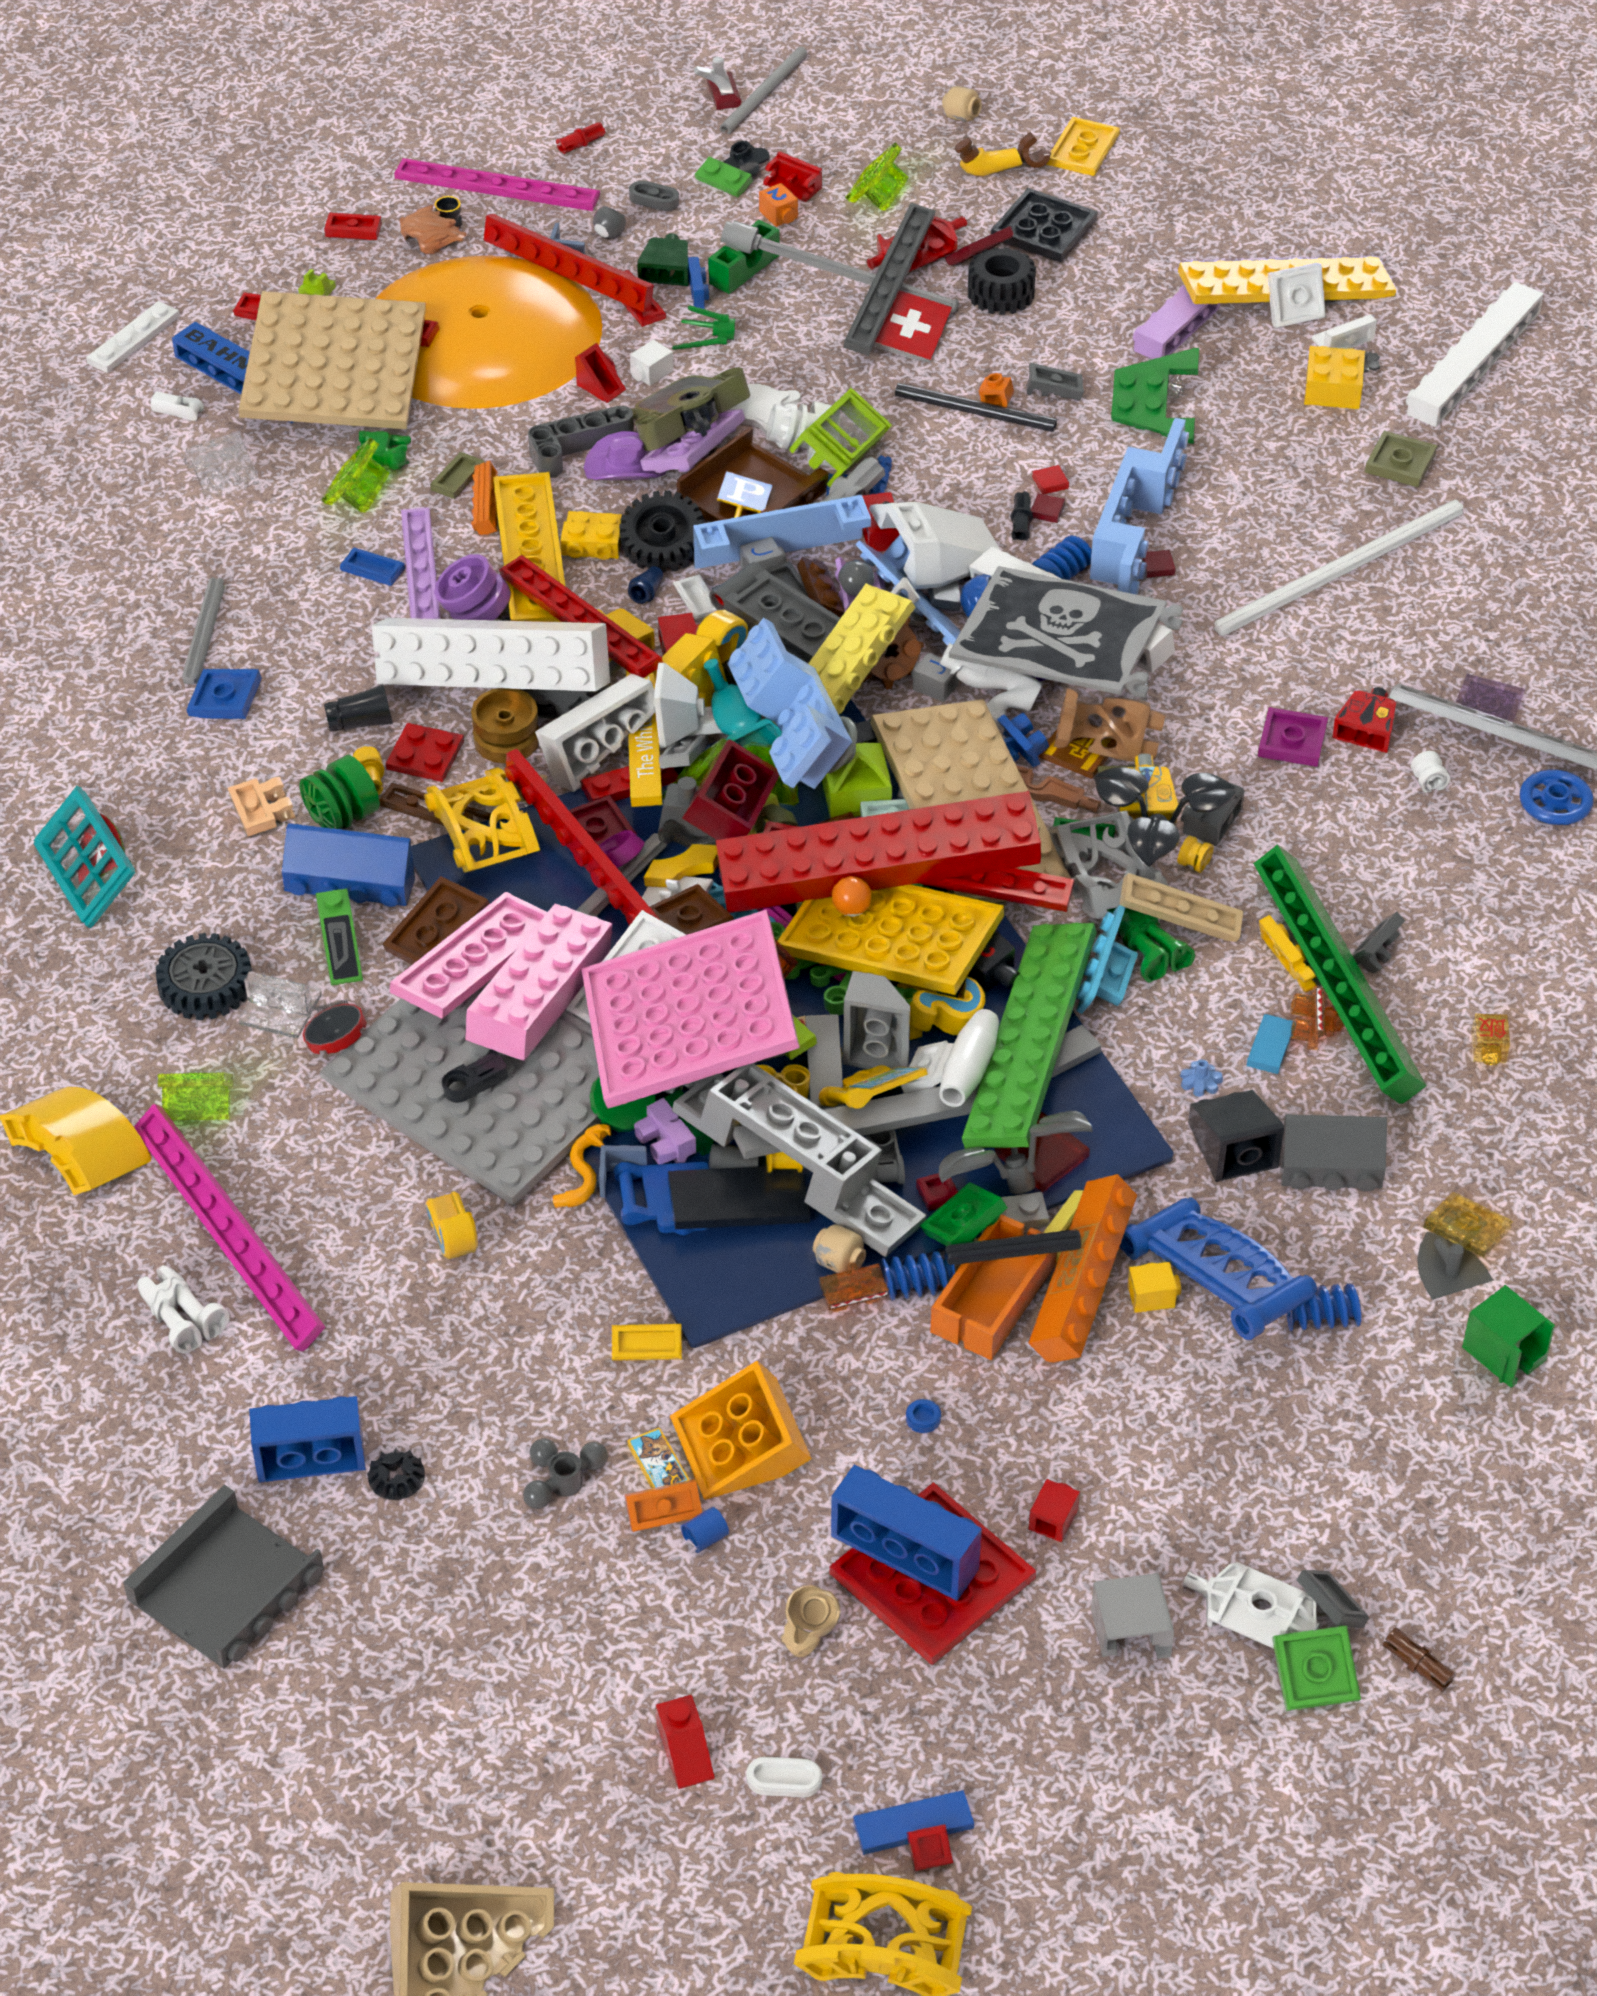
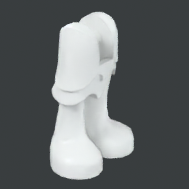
M163 1265L157 1269V1275L161 1282L158 1285H155L147 1276L138 1280L139 1293L150 1307L152 1315L156 1316L159 1323L163 1319L170 1329L169 1342L176 1352L184 1354L193 1351L202 1345L201 1334L209 1341L221 1334L229 1322L230 1315L224 1306L219 1303H210L204 1307L191 1293L188 1283L168 1266ZM178 1305L187 1313L194 1324L180 1316L176 1311Z

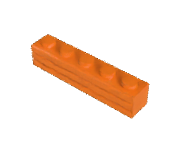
M490 460L476 465L472 475L474 485L472 486L474 508L472 509L473 521H471L474 531H477L479 535H488L497 531V508L493 477L498 476V472Z

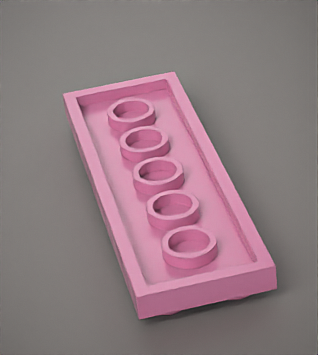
M507 892L503 893L390 982V993L443 1019L498 973L547 912Z

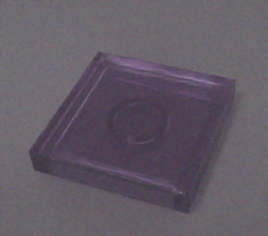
M1467 674L1455 703L1514 722L1525 689Z

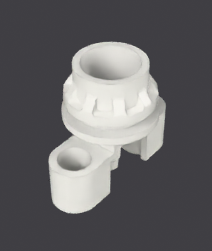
M813 401L810 412H807V405L801 404L799 408L795 403H788L783 406L774 404L767 423L766 440L773 441L779 448L787 450L789 445L791 447L800 434L832 405ZM839 411L831 418L838 426ZM826 422L822 427L839 442V432ZM805 442L800 447L807 449V461L809 462L816 451ZM824 460L821 464L823 466L832 467L826 460Z

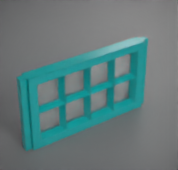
M77 785L33 840V844L81 922L85 923L88 928H92L136 873L132 863L88 794Z

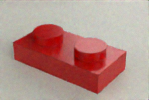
M329 212L324 227L325 237L377 240L382 220L381 216Z

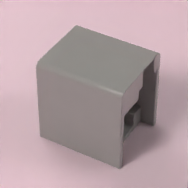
M1158 1573L1094 1582L1091 1613L1102 1657L1117 1655L1116 1639L1149 1635L1152 1645H1155L1157 1659L1171 1657L1174 1629Z

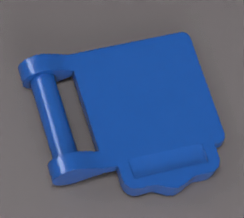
M630 1162L617 1164L614 1167L615 1179L620 1183L623 1208L620 1212L622 1222L626 1225H636L648 1220H656L660 1232H673L683 1236L689 1235L694 1231L708 1229L675 1230L668 1186V1171L709 1169L706 1162L642 1166ZM641 1177L647 1208L636 1204L633 1180Z

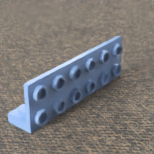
M862 495L693 525L694 567L698 569L740 561L741 545L772 537L777 546H781L784 552L861 539L862 528L871 527V517Z
M901 535L895 539L884 554L860 540L855 544L862 551L860 557L872 567L876 565L878 568L876 573L886 582H892L896 586L903 577L908 578L903 568L910 551ZM915 589L920 599L914 604L916 608L913 611L921 617L925 615L927 618L925 623L936 633L939 634L941 632L944 635L942 641L946 645H949V643L954 644L961 630L939 608L933 607L930 599L920 589ZM901 590L899 596L907 599V590Z

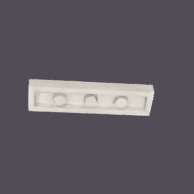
M160 301L156 302L86 357L87 364L109 373L180 317L179 310Z

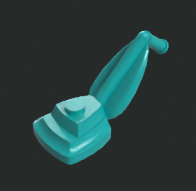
M717 659L706 661L704 668L709 673L715 691L711 700L712 714L717 727L723 734L728 736L725 743L728 739H731L776 768L769 751L775 739L782 736V731L770 719L761 720L762 715L747 706L738 686L728 685L719 669Z

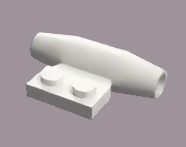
M987 1009L978 1010L959 1032L954 1044L948 1043L946 1040L918 1047L909 1067L926 1068L928 1075L902 1084L901 1087L904 1093L935 1088L937 1084L941 1083L939 1096L942 1102L951 1107L961 1106L981 1082L994 1053L999 1026L997 1015Z

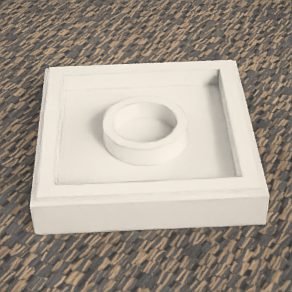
M1320 263L1267 273L1271 318L1275 328L1326 317L1322 267Z

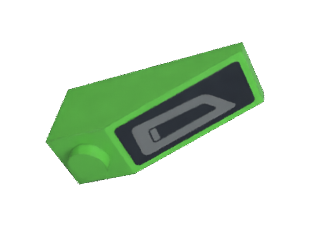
M347 888L316 893L331 986L363 981Z

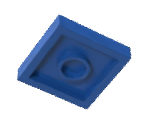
M203 669L186 709L188 716L207 719H246L262 679L259 669Z

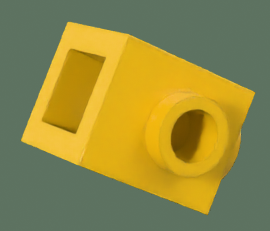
M1170 1262L1148 1263L1129 1267L1127 1287L1134 1313L1175 1308L1176 1296L1181 1295V1282L1178 1275H1173Z

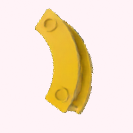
M499 767L485 770L486 777L442 790L435 786L427 787L428 793L424 794L429 812L433 811L435 817L441 820L448 831L455 850H453L455 863L458 868L462 867L464 873L540 851L527 812L519 811L517 802H520L521 798L512 781L506 782L505 772ZM472 801L482 805L498 806L490 815V827L472 821L462 815L465 808ZM500 819H507L509 821L507 823L500 821L501 829L496 828L497 822ZM486 841L492 842L493 857L475 862L469 850L470 846L478 845L480 847V855H483L486 850ZM499 845L520 847L518 850L499 855Z
M831 1872L825 1877L812 1880L811 1889L814 1890L804 1945L802 1949L796 1950L794 1965L821 1981L843 1978L866 1979L867 1972L888 1975L887 1983L907 1988L922 1996H948L960 1992L962 1977L957 1975L966 1920L967 1916L971 1915L972 1906L959 1899L957 1893L951 1890H940L908 1879L878 1874ZM832 1902L846 1903L843 1906L834 1905L835 1916L842 1920H828ZM890 1905L903 1917L913 1933H904L896 1936L886 1948L875 1946L871 1933L857 1923L870 1913ZM930 1915L938 1920L948 1921L945 1939L929 1935L939 1933L942 1922H934L929 1917ZM826 1932L831 1933L828 1940L824 1944ZM854 1936L863 1941L862 1944H850L854 1942ZM905 1946H910V1951L914 1955L900 1951V1949ZM934 1950L943 1952L941 1965L937 1964Z

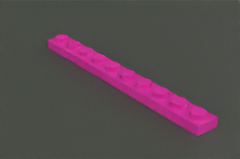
M153 1104L134 1126L135 1130L294 1349L303 1352L326 1328L163 1107Z

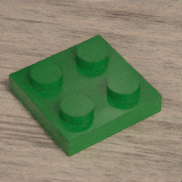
M969 1182L927 1218L920 1227L928 1237L945 1246L973 1242L981 1231L996 1223L1000 1215L1008 1207L1001 1197Z

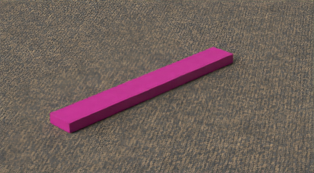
M402 158L394 173V178L399 180L589 211L594 210L600 197V190Z

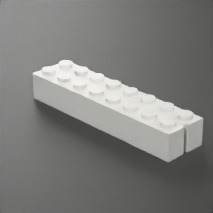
M386 618L372 625L374 652H379L380 654L375 657L377 684L597 691L610 683L606 623Z

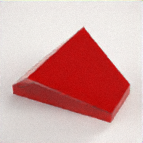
M598 343L593 344L575 357L577 386L606 403L626 390L618 377L613 359L601 350Z

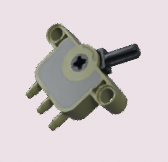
M736 367L725 370L712 378L700 375L681 378L636 403L635 408L630 409L633 411V419H637L635 425L639 438L644 444L645 451H652L667 445L688 431H695L696 434L700 433L702 437L707 436L706 431L711 429L710 425L719 418V413L729 410L748 399L751 395L743 368Z

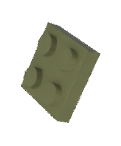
M1384 430L1366 462L1365 473L1419 487L1436 455L1437 445Z

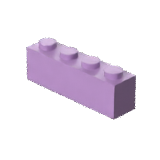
M1182 285L1172 298L1167 299L1157 312H1153L1142 326L1136 328L1133 334V341H1135L1134 351L1151 359L1172 354L1220 308V303L1194 304L1185 285Z

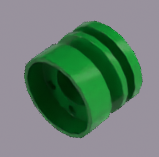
M349 754L328 764L326 771L319 769L313 772V775L302 778L299 783L300 794L308 813L323 828L342 830V828L351 826L353 819L356 821L362 820L378 811L380 806L379 796L369 773L355 757Z

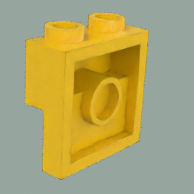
M568 511L567 521H564L560 540L561 556L572 558L595 557L601 560L609 558L618 559L621 547L619 524H621L622 514Z

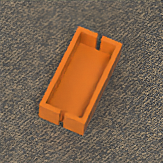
M1001 1214L996 1223L985 1229L978 1241L1024 1236L1025 1224ZM1030 1227L1027 1235L1041 1234L1043 1232ZM1057 1252L961 1264L931 1307L930 1333L956 1345L962 1340L964 1341L965 1349L992 1361L1055 1267Z

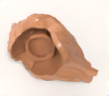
M433 205L422 207L414 213L400 218V228L404 239L407 240L409 237L416 238L420 251L424 254H435L442 247L452 242L463 241L466 236V232H461L459 227L454 226L456 224L454 219L440 217L439 210L436 212L432 211Z

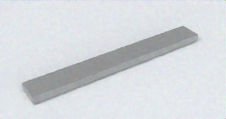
M1400 683L1396 684L1391 690L1390 699L1597 770V751Z
M979 1085L967 1100L958 1107H951L943 1103L939 1096L940 1087L869 1100L860 1109L849 1108L847 1105L824 1109V1111L863 1136L970 1114ZM744 1125L734 1127L733 1137L744 1159L782 1152Z

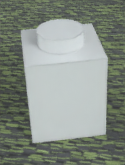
M654 339L630 354V372L636 381H643L651 386L673 371V351Z

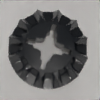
M395 1448L392 1453L385 1454L381 1452L380 1457L376 1461H371L370 1470L367 1473L370 1488L378 1496L389 1500H401L412 1496L421 1488L425 1480V1469L421 1458H416L410 1450L404 1453L399 1452ZM402 1466L403 1475L397 1474L390 1480L389 1470L396 1471L398 1467Z

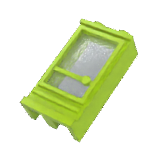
M850 388L800 434L789 450L794 453L805 442L816 451L809 460L811 468L817 469L826 460L837 470L827 483L831 487L836 478L844 476L882 439L892 424L854 389Z

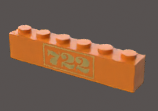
M1118 1174L1087 1181L1069 1229L1079 1230L1082 1240L1081 1248L1079 1250L1061 1252L1028 1342L1048 1362L1055 1363L1080 1358L1137 1198V1194Z

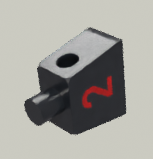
M995 930L967 976L976 980L984 992L990 990L998 982L1008 989H1012L1015 978L1020 974L1013 969L1015 960L1013 945Z

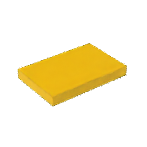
M1072 117L1051 150L1050 159L1046 165L1095 176L1118 138L1120 128Z

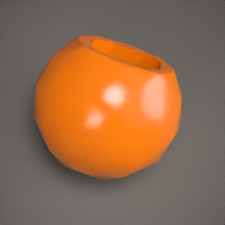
M850 876L841 879L832 890V903L836 910L845 916L854 917L863 914L872 902L870 887L867 882L858 877Z

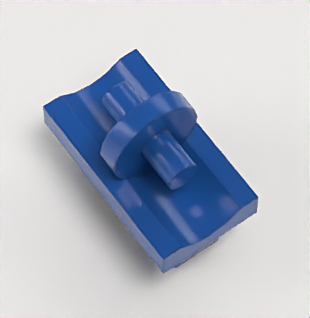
M1023 712L1011 720L1005 714L999 717L997 721L1004 728L1003 735L1005 739L1003 738L1013 760L1017 761L1019 759V752L1033 768L1040 765L1038 755L1049 747L1045 735L1040 730H1037L1029 737H1025L1034 728L1029 718Z

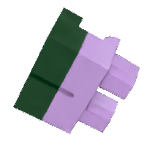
M681 1089L648 1105L647 1117L634 1124L635 1135L641 1143H646L654 1138L658 1140L650 1145L652 1157L657 1164H663L674 1160L675 1163H685L687 1157L699 1152L701 1156L709 1154L711 1145L714 1144L712 1138L672 1112L674 1101L684 1094Z

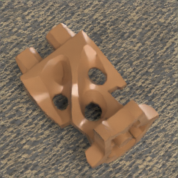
M1067 688L1059 717L1054 747H1067L1073 739L1078 737L1095 738L1093 745L1089 746L1088 752L1135 762V757L1139 754H1150L1153 756V759H1156L1159 742L1144 739L1146 728L1162 731L1165 714L1150 709L1149 702L1130 698L1105 697L1102 704L1084 703L1077 700L1078 693L1075 690ZM1118 706L1125 710V714L1123 717H1116L1113 715L1112 709ZM1089 715H1099L1102 719V725L1098 727L1092 726L1088 720ZM1113 738L1117 741V745L1113 748L1104 747L1102 740Z

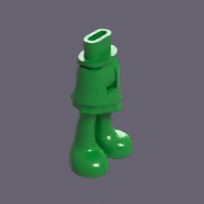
M1117 907L1107 909V912L1113 913ZM1125 907L1117 932L1129 949L1134 952L1139 949L1143 954L1144 959L1140 965V973L1146 982L1150 983L1162 978L1166 974L1168 964L1174 972L1192 965L1195 959V951L1192 947L1160 927L1158 918ZM1151 938L1154 939L1160 946H1158L1157 944H1155V943L1151 940Z

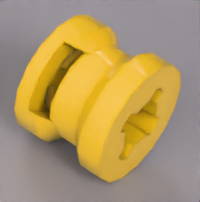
M1189 835L1180 848L1177 862L1182 866H1193L1194 871L1202 873L1212 858L1214 846L1207 842L1202 844L1198 842L1196 837Z

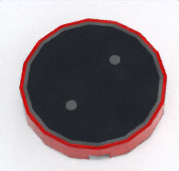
M340 1004L325 1009L314 1016L305 1026L302 1035L308 1049L314 1054H320V1051L324 1050L328 1054L336 1053L355 1043L362 1035L360 1030L362 1027L366 1028L367 1022L361 1008L355 1004Z

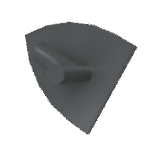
M1426 1232L1419 1247L1417 1263L1420 1278L1432 1300L1494 1281L1483 1263L1466 1247L1448 1237Z

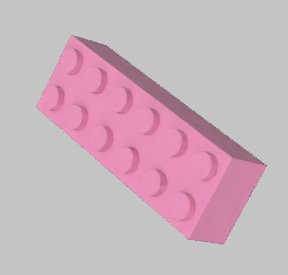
M554 904L468 1007L465 1040L525 1061L584 986L581 969L601 963L610 952L612 923L572 910L566 906Z

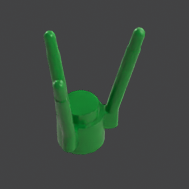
M690 305L688 306L689 311L714 318V321L682 319L681 323L713 328L712 336H718V338L674 345L672 349H686L715 344L727 345V340H734L736 318H729L728 314H719Z

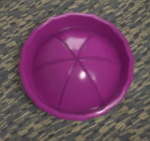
M625 830L612 835L603 841L599 847L612 863L619 868L635 858L643 849L645 842L631 830Z

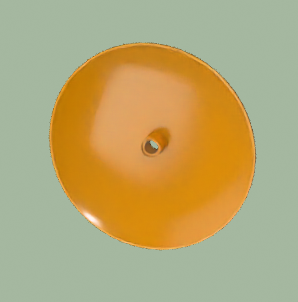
M485 255L440 261L404 275L390 284L375 298L425 302V320L438 322L440 329L430 347L420 346L412 398L439 406L466 409L495 408L522 403L546 395L560 388L576 376L575 357L593 344L598 343L599 345L602 337L600 311L592 296L582 285L522 258Z

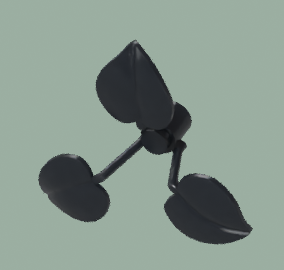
M1115 767L1106 769L1094 777L1097 793L1105 803L1114 807H1126L1133 804L1135 799L1138 801L1142 817L1134 819L1129 824L1127 836L1135 853L1148 867L1153 865L1162 856L1171 852L1178 845L1180 833L1175 826V822L1186 803L1189 802L1190 807L1196 812H1212L1225 806L1236 794L1235 787L1226 780L1210 773H1195L1183 781L1181 790L1185 796L1181 798L1171 819L1167 820L1161 814H1153L1148 817L1145 801L1141 795L1149 789V783L1140 772L1131 768Z

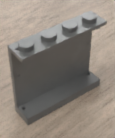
M224 1484L146 1559L123 1584L128 1601L225 1669L232 1661L238 1662L244 1657L248 1650V1645L257 1636L262 1637L269 1632L274 1619L282 1611L287 1612L294 1607L299 1594L307 1586L312 1587L317 1584L322 1577L321 1573L324 1570V1565L319 1549H316L310 1556H307L239 1509L235 1491Z

